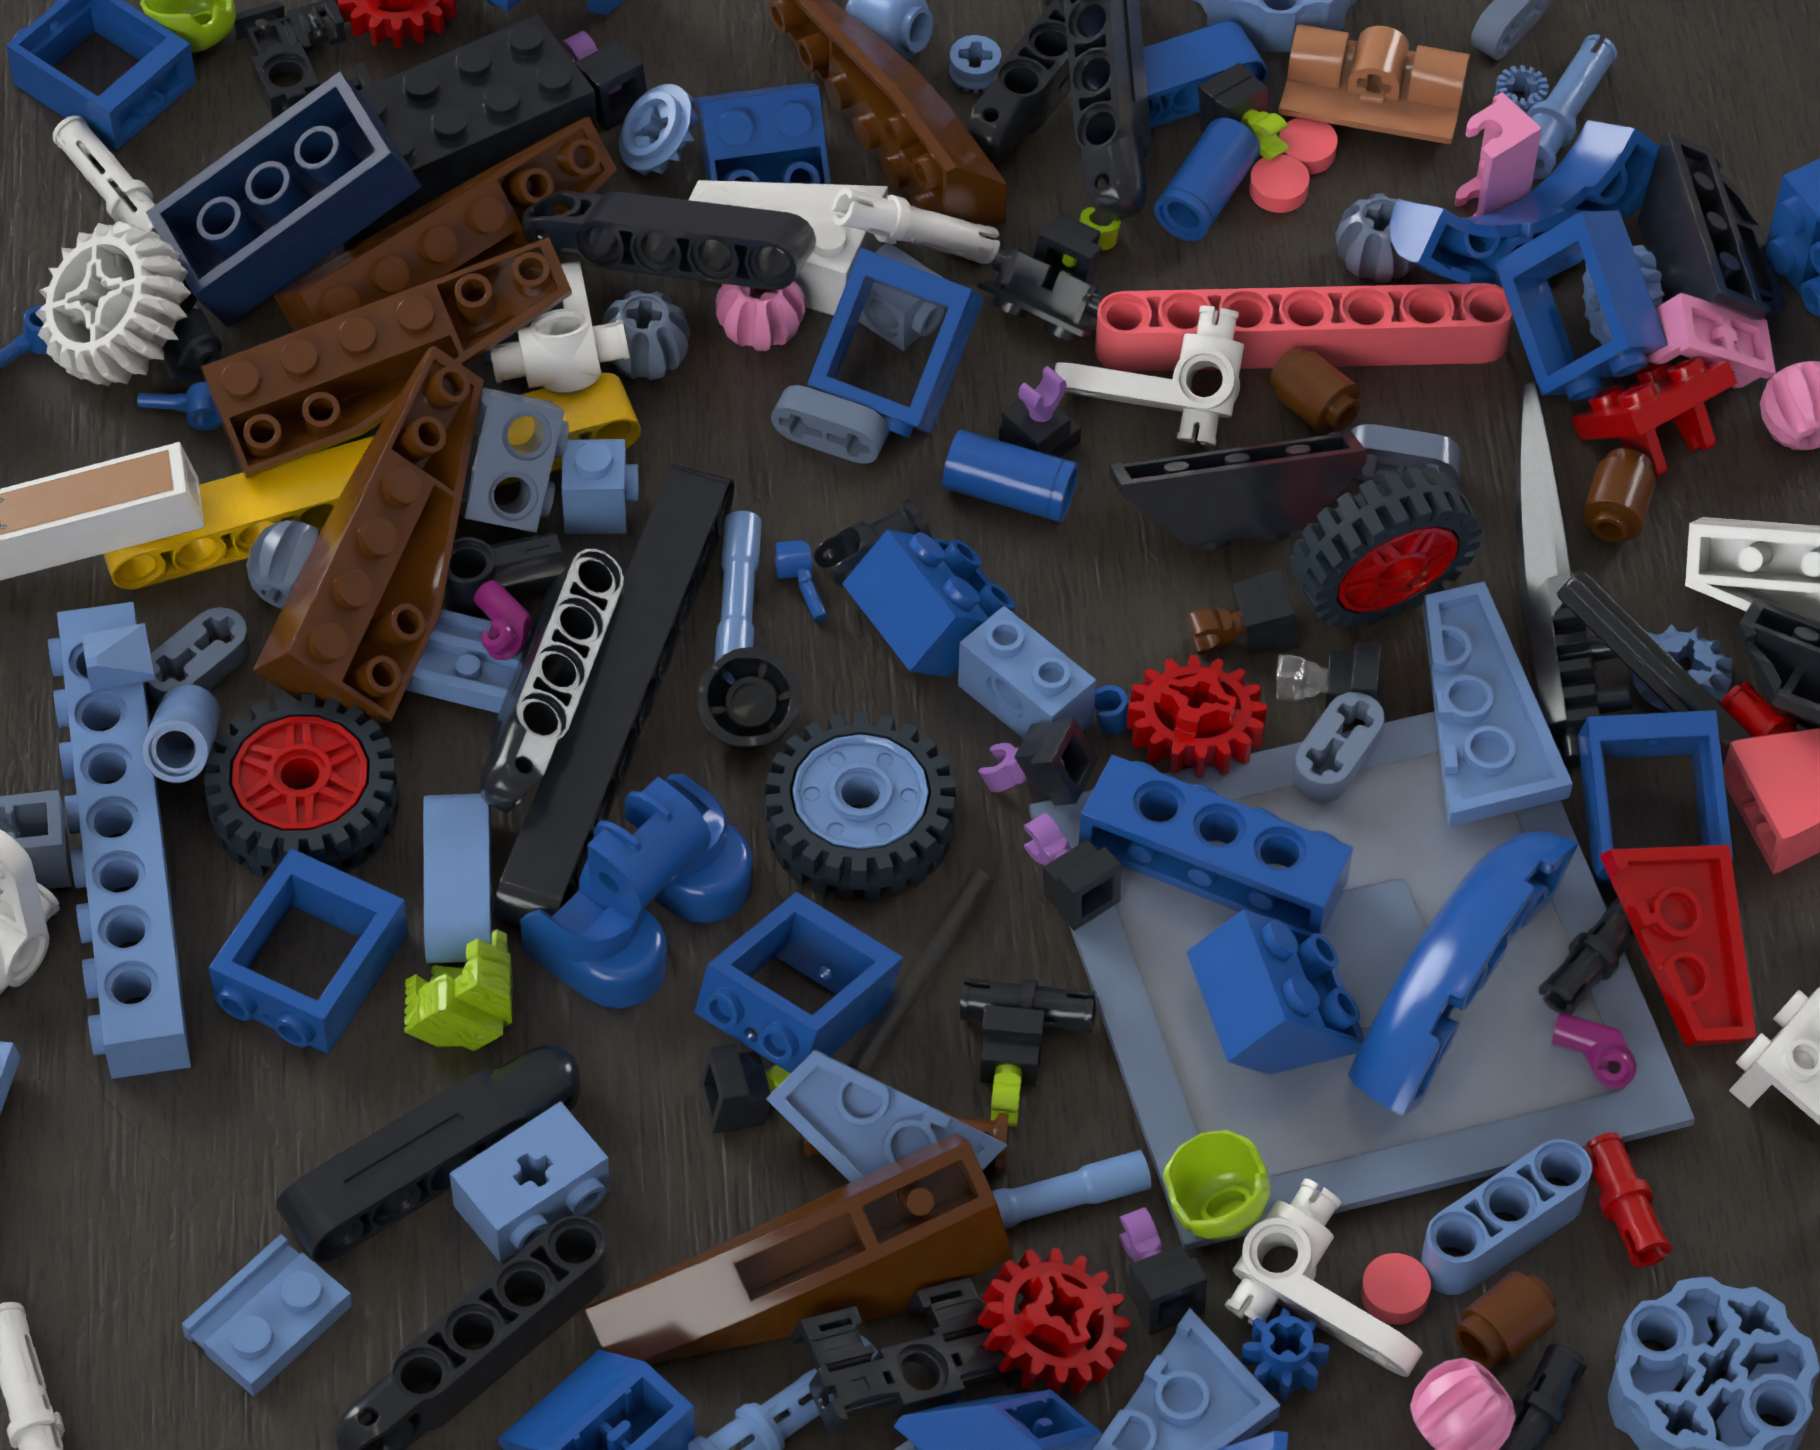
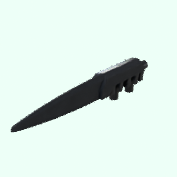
M1535 378L1525 382L1522 388L1516 459V542L1521 605L1533 694L1557 749L1561 750V757L1565 767L1578 768L1581 767L1578 734L1587 717L1603 716V714L1633 709V703L1628 684L1599 689L1595 675V662L1618 657L1597 636L1591 637L1590 629L1557 596L1559 588L1574 574L1554 459Z

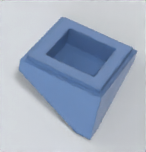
M145 623L81 634L91 691L155 680Z

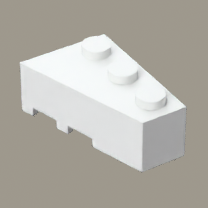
M698 180L689 200L789 212L799 215L808 221L814 230L816 245L795 279L797 284L802 287L806 308L834 316L860 247L875 253L880 248L882 242L878 241L874 234L867 231L836 225L832 220V216L835 214L845 216L846 214L831 211L833 200L836 194L844 187L887 199L888 186Z
M1701 517L1689 523L1685 586L1744 611L1748 610L1756 598L1820 623V526Z

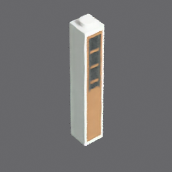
M173 443L0 489V581L205 527L199 479L181 443Z

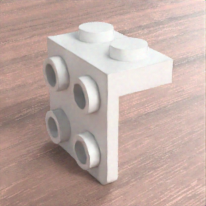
M1819 986L1810 997H1807L1802 991L1798 990L1773 1018L1782 1027L1772 1040H1769L1761 1033L1735 1062L1745 1072L1729 1091L1748 1108L1773 1085L1820 1125Z

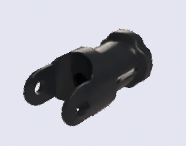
M908 499L899 504L896 512L869 525L864 521L858 522L841 530L837 535L824 540L815 549L814 560L822 568L836 565L833 571V579L837 585L844 587L842 583L847 578L844 577V573L849 569L854 570L887 529L914 535L917 532H921L931 538L932 536L921 511L913 501ZM827 549H831V553L823 557L824 552Z

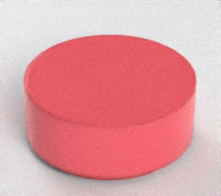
M1295 118L1287 122V128L1280 131L1279 138L1289 146V150L1282 154L1292 156L1301 161L1306 166L1309 175L1321 173L1334 163L1338 138L1330 124Z
M1280 154L1271 160L1263 157L1255 163L1251 170L1250 196L1259 207L1275 213L1293 211L1299 208L1308 196L1309 172L1301 161L1289 155Z
M1401 1253L1381 1255L1374 1259L1364 1272L1361 1285L1362 1303L1370 1315L1383 1323L1391 1325L1410 1323L1421 1316L1427 1307L1431 1290L1430 1276L1425 1267L1411 1256Z

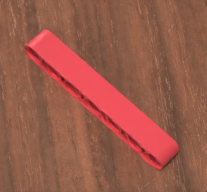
M1488 283L1121 291L1106 296L1099 304L1095 353L1097 359L1111 370L1124 372L1174 370L1180 360L1184 334H1197L1200 306H1213L1215 311H1218L1216 325L1219 321L1220 308L1239 312L1233 340L1244 344L1240 369L1274 368L1287 352L1298 347L1306 352H1317L1334 367L1482 364L1498 360L1507 351L1513 315L1503 288ZM1204 367L1200 370H1215L1217 368Z

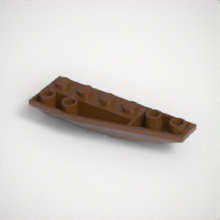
M773 0L769 2L770 16L777 30L781 34L788 33L797 46L799 58L808 72L815 71L825 84L826 94L835 110H843L853 123L854 132L860 145L866 151L872 149L882 163V169L889 185L894 190L901 189L911 203V206L984 226L996 227L1006 222L1007 183L947 102L907 60L874 31L832 0Z
M584 117L416 209L273 296L293 332L529 245L530 243L523 233L522 215L530 205L535 204L549 194L561 190L594 194L617 169L590 117ZM561 203L555 205V211L559 215L569 211Z
M547 237L201 367L209 396L229 445L245 477L249 478L361 436L383 422L426 351L432 346L437 347L463 366H466L572 295V289L550 238Z
M432 346L426 351L360 459L304 563L253 669V672L300 702L302 694H316L319 707L323 708L327 698L341 701L344 713L354 705L364 711L365 719L371 720L373 718L374 721L382 723L391 721L439 619L484 379L437 347Z
M955 1133L585 1307L584 1310L603 1351L642 1360L648 1365L790 1337L802 1319L856 1306L862 1322L890 1317L907 1309V1303L917 1290L968 1277H975L1014 1257L998 1204L969 1140Z

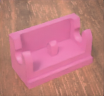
M1503 92L1493 97L1492 105L1472 116L1467 123L1466 137L1478 135L1479 131L1485 130L1477 177L1458 189L1454 205L1460 207L1466 205L1472 198H1479L1477 212L1473 216L1484 215L1502 209L1531 192L1542 128Z
M1683 293L1676 295L1655 308L1668 345L1647 356L1648 362L1664 364L1679 355L1689 358L1701 356L1705 363L1729 361L1738 382L1732 386L1733 388H1742L1760 377L1768 379L1776 374L1767 320H1751L1712 302Z

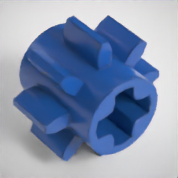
M1282 1309L1280 1316L1270 1320L1268 1323L1258 1318L1253 1321L1251 1337L1254 1342L1243 1344L1241 1363L1246 1366H1257L1254 1377L1263 1387L1279 1393L1282 1401H1287L1290 1393L1302 1386L1310 1391H1314L1317 1388L1319 1373L1316 1368L1327 1365L1329 1346L1323 1343H1313L1317 1327L1316 1320L1313 1319L1305 1323L1297 1317L1290 1316L1288 1309Z

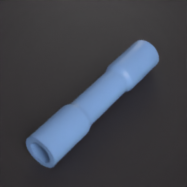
M734 511L725 517L721 563L724 570L721 620L716 632L714 662L734 649L753 647L754 644L752 612L755 573L759 567L762 521L758 515L749 511ZM724 673L723 678L730 684L735 683L731 673Z
M1137 1150L1084 1165L1079 1170L1013 1189L1001 1188L993 1190L992 1193L998 1204L1006 1230L1015 1227L1022 1221L1082 1204H1098L1151 1189V1176L1142 1151Z

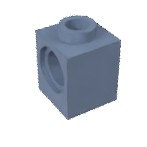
M885 243L875 252L941 277L892 244ZM874 282L858 322L902 351H905L921 335L928 336L936 329L943 317L944 308Z

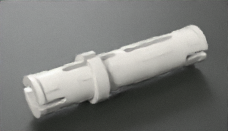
M73 115L62 120L55 127L53 141L67 154L85 179L91 183L106 201V210L115 222L131 223L141 229L145 227L158 234L146 214L149 209L155 206L153 194L144 182L134 180L113 153L92 132L87 122L81 116ZM93 157H95V159L105 169L104 174L92 162ZM111 181H115L118 187H114ZM125 194L137 207L136 212L123 198Z
M844 187L836 194L833 200L831 211L846 214L845 216L840 214L832 216V220L836 225L867 231L874 234L877 240L893 245L896 244V240L904 241L920 247L964 257L984 265L994 260L998 253L1000 241L985 238L986 236L997 238L999 232L996 228L919 209L909 205L908 201L902 197L889 195L887 199L879 198Z
M16 1302L1 1303L0 1386L3 1397L6 1400L11 1421L7 1428L11 1447L14 1449L18 1448L19 1450H63L61 1437L65 1432L60 1413L57 1411L53 1413L52 1406L50 1405L38 1357L29 1333L30 1330L24 1306Z

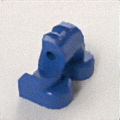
M671 774L666 779V782L657 777L642 792L631 791L624 801L625 819L637 827L638 830L631 835L618 825L601 820L594 829V839L587 844L588 859L580 876L579 891L552 917L543 910L538 909L526 914L520 920L523 952L583 997L602 1007L622 1009L641 1004L655 995L666 979L668 966L667 941L661 924L645 909L653 899L683 919L691 922L711 923L727 919L742 909L751 895L753 856L747 839L733 825L728 823L724 808L717 798L684 774Z

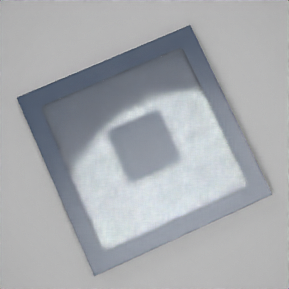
M1435 711L1384 723L1381 740L1372 756L1349 789L1340 798L1330 802H1317L1307 799L1294 785L1293 770L1295 756L1302 742L1251 753L1250 761L1246 764L1231 758L1229 773L1224 775L1214 765L1206 766L1203 778H1196L1193 767L1182 769L1176 775L1170 772L1164 774L1191 785L1200 784L1207 786L1217 792L1219 796L1250 808L1260 807L1267 809L1280 819L1310 831L1327 832L1336 837L1340 842L1353 847L1348 883L1322 936L1333 945L1339 958L1337 968L1347 993L1354 999L1359 1008L1360 1020L1358 1022L1364 1037H1366L1385 998L1427 928L1458 884L1481 858L1495 847L1522 833L1545 831L1569 838L1578 843L1560 800L1448 827ZM1353 730L1343 732L1342 736L1348 738ZM1330 755L1321 768H1312V772L1321 776L1326 770L1333 771L1335 757ZM1093 790L1082 792L1076 804L1055 806L1052 800L1030 804V817L1034 820L1044 813L1048 814L1058 825L1072 849L1079 843L1081 812ZM1149 818V820L1155 822L1166 821L1161 818ZM1209 841V843L1214 845H1226V843L1221 841ZM1579 843L1553 900L1544 906L1525 927L1520 926L1515 936L1508 942L1502 960L1484 988L1478 991L1469 1007L1465 1011L1456 1008L1453 1012L1451 1019L1460 1023L1457 1034L1435 1074L1421 1105L1404 1116L1391 1111L1371 1099L1353 1084L1348 1073L1357 1053L1271 1075L1228 1063L1186 951L1239 913V911L1121 866V902L1075 931L1071 927L1070 930L1091 989L1097 992L1099 1012L1185 1251L1247 1236L1256 1224L1265 1219L1276 1200L1290 1204L1301 1188L1300 1184L1305 1178L1318 1183L1317 1190L1319 1192L1325 1187L1341 1200V1205L1333 1212V1214L1498 1174L1541 1144L1554 1139L1572 1141L1583 1148V1146L1589 1147L1587 1142L1590 1139L1604 1133H1618L1624 1142L1694 1125L1695 1117L1625 952L1619 958L1618 970L1609 979H1601L1586 995V998L1577 1007L1572 1016L1620 1030L1637 1064L1636 1074L1632 1082L1619 1089L1608 1088L1596 1079L1583 1053L1551 1044L1559 1014L1544 1003L1542 998L1545 995L1539 994V986L1565 960V957L1569 954V944L1581 932L1587 933L1593 928L1607 910ZM1270 864V865H1269V866H1271V867H1273V868H1277V869L1287 868V867H1285V866H1283V865H1280V864ZM1229 1130L1249 1138L1257 1147L1268 1171L1271 1195L1261 1219L1237 1236L1215 1240L1194 1236L1191 1231L1183 1228L1172 1210L1163 1179L1164 1168L1177 1148L1203 1132Z

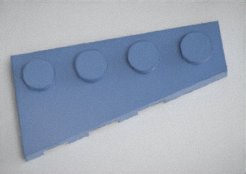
M1485 581L1425 595L1423 616L1448 827L1570 798L1573 783Z

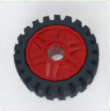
M1418 467L1407 468L1401 477H1399L1396 471L1384 474L1380 484L1375 485L1371 479L1359 485V494L1352 496L1347 492L1337 498L1339 506L1336 509L1325 507L1316 515L1320 523H1309L1302 531L1304 539L1296 540L1293 547L1295 554L1290 557V564L1305 597L1321 621H1327L1330 626L1336 628L1343 624L1346 629L1356 628L1362 621L1367 627L1378 623L1384 614H1386L1388 619L1401 615V608L1407 605L1410 606L1411 610L1424 604L1421 597L1427 593L1433 594L1443 591L1445 589L1442 584L1444 580L1455 581L1462 574L1459 566L1469 565L1475 557L1473 550L1479 549L1481 543L1479 535L1482 534V530L1469 502L1448 473L1445 471L1439 473L1436 468L1426 467L1420 472Z
M302 694L300 706H292L289 695L275 697L276 710L269 712L264 702L250 707V722L241 714L230 721V734L221 731L214 741L215 752L209 753L204 779L207 807L216 837L223 849L228 847L230 857L239 865H242L247 860L250 872L263 877L269 867L272 868L274 873L290 848L342 871V861L346 860L355 869L365 862V849L375 854L383 845V833L390 834L395 824L394 813L398 812V776L391 745L387 737L383 738L381 727L373 718L366 722L364 711L354 705L344 713L341 701L327 698L323 708L319 707L316 694ZM300 786H310L306 789L295 790V788Z

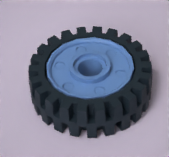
M855 712L854 725H846L842 714L828 717V726L825 731L815 721L805 727L804 739L794 734L785 742V752L781 753L778 751L772 761L771 772H768L764 805L768 841L771 849L775 848L776 859L782 868L785 869L791 866L793 879L803 885L812 878L813 892L825 897L832 886L837 887L838 900L849 902L853 901L854 890L864 891L865 902L879 901L880 889L883 887L887 888L891 897L905 893L907 879L916 887L927 879L928 868L935 871L943 861L944 851L948 852L952 842L956 817V793L954 777L950 775V764L944 754L938 756L937 744L930 737L927 736L919 741L918 728L906 722L900 731L897 732L895 730L894 717L881 714L877 726L869 725V712ZM854 805H866V806H869V807H868V808L859 809V808H854V807H851V806H854Z

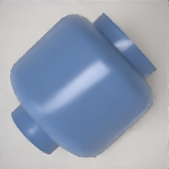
M849 0L845 11L874 31L905 60L910 59L917 52L924 49L930 40L933 30V15L925 0Z

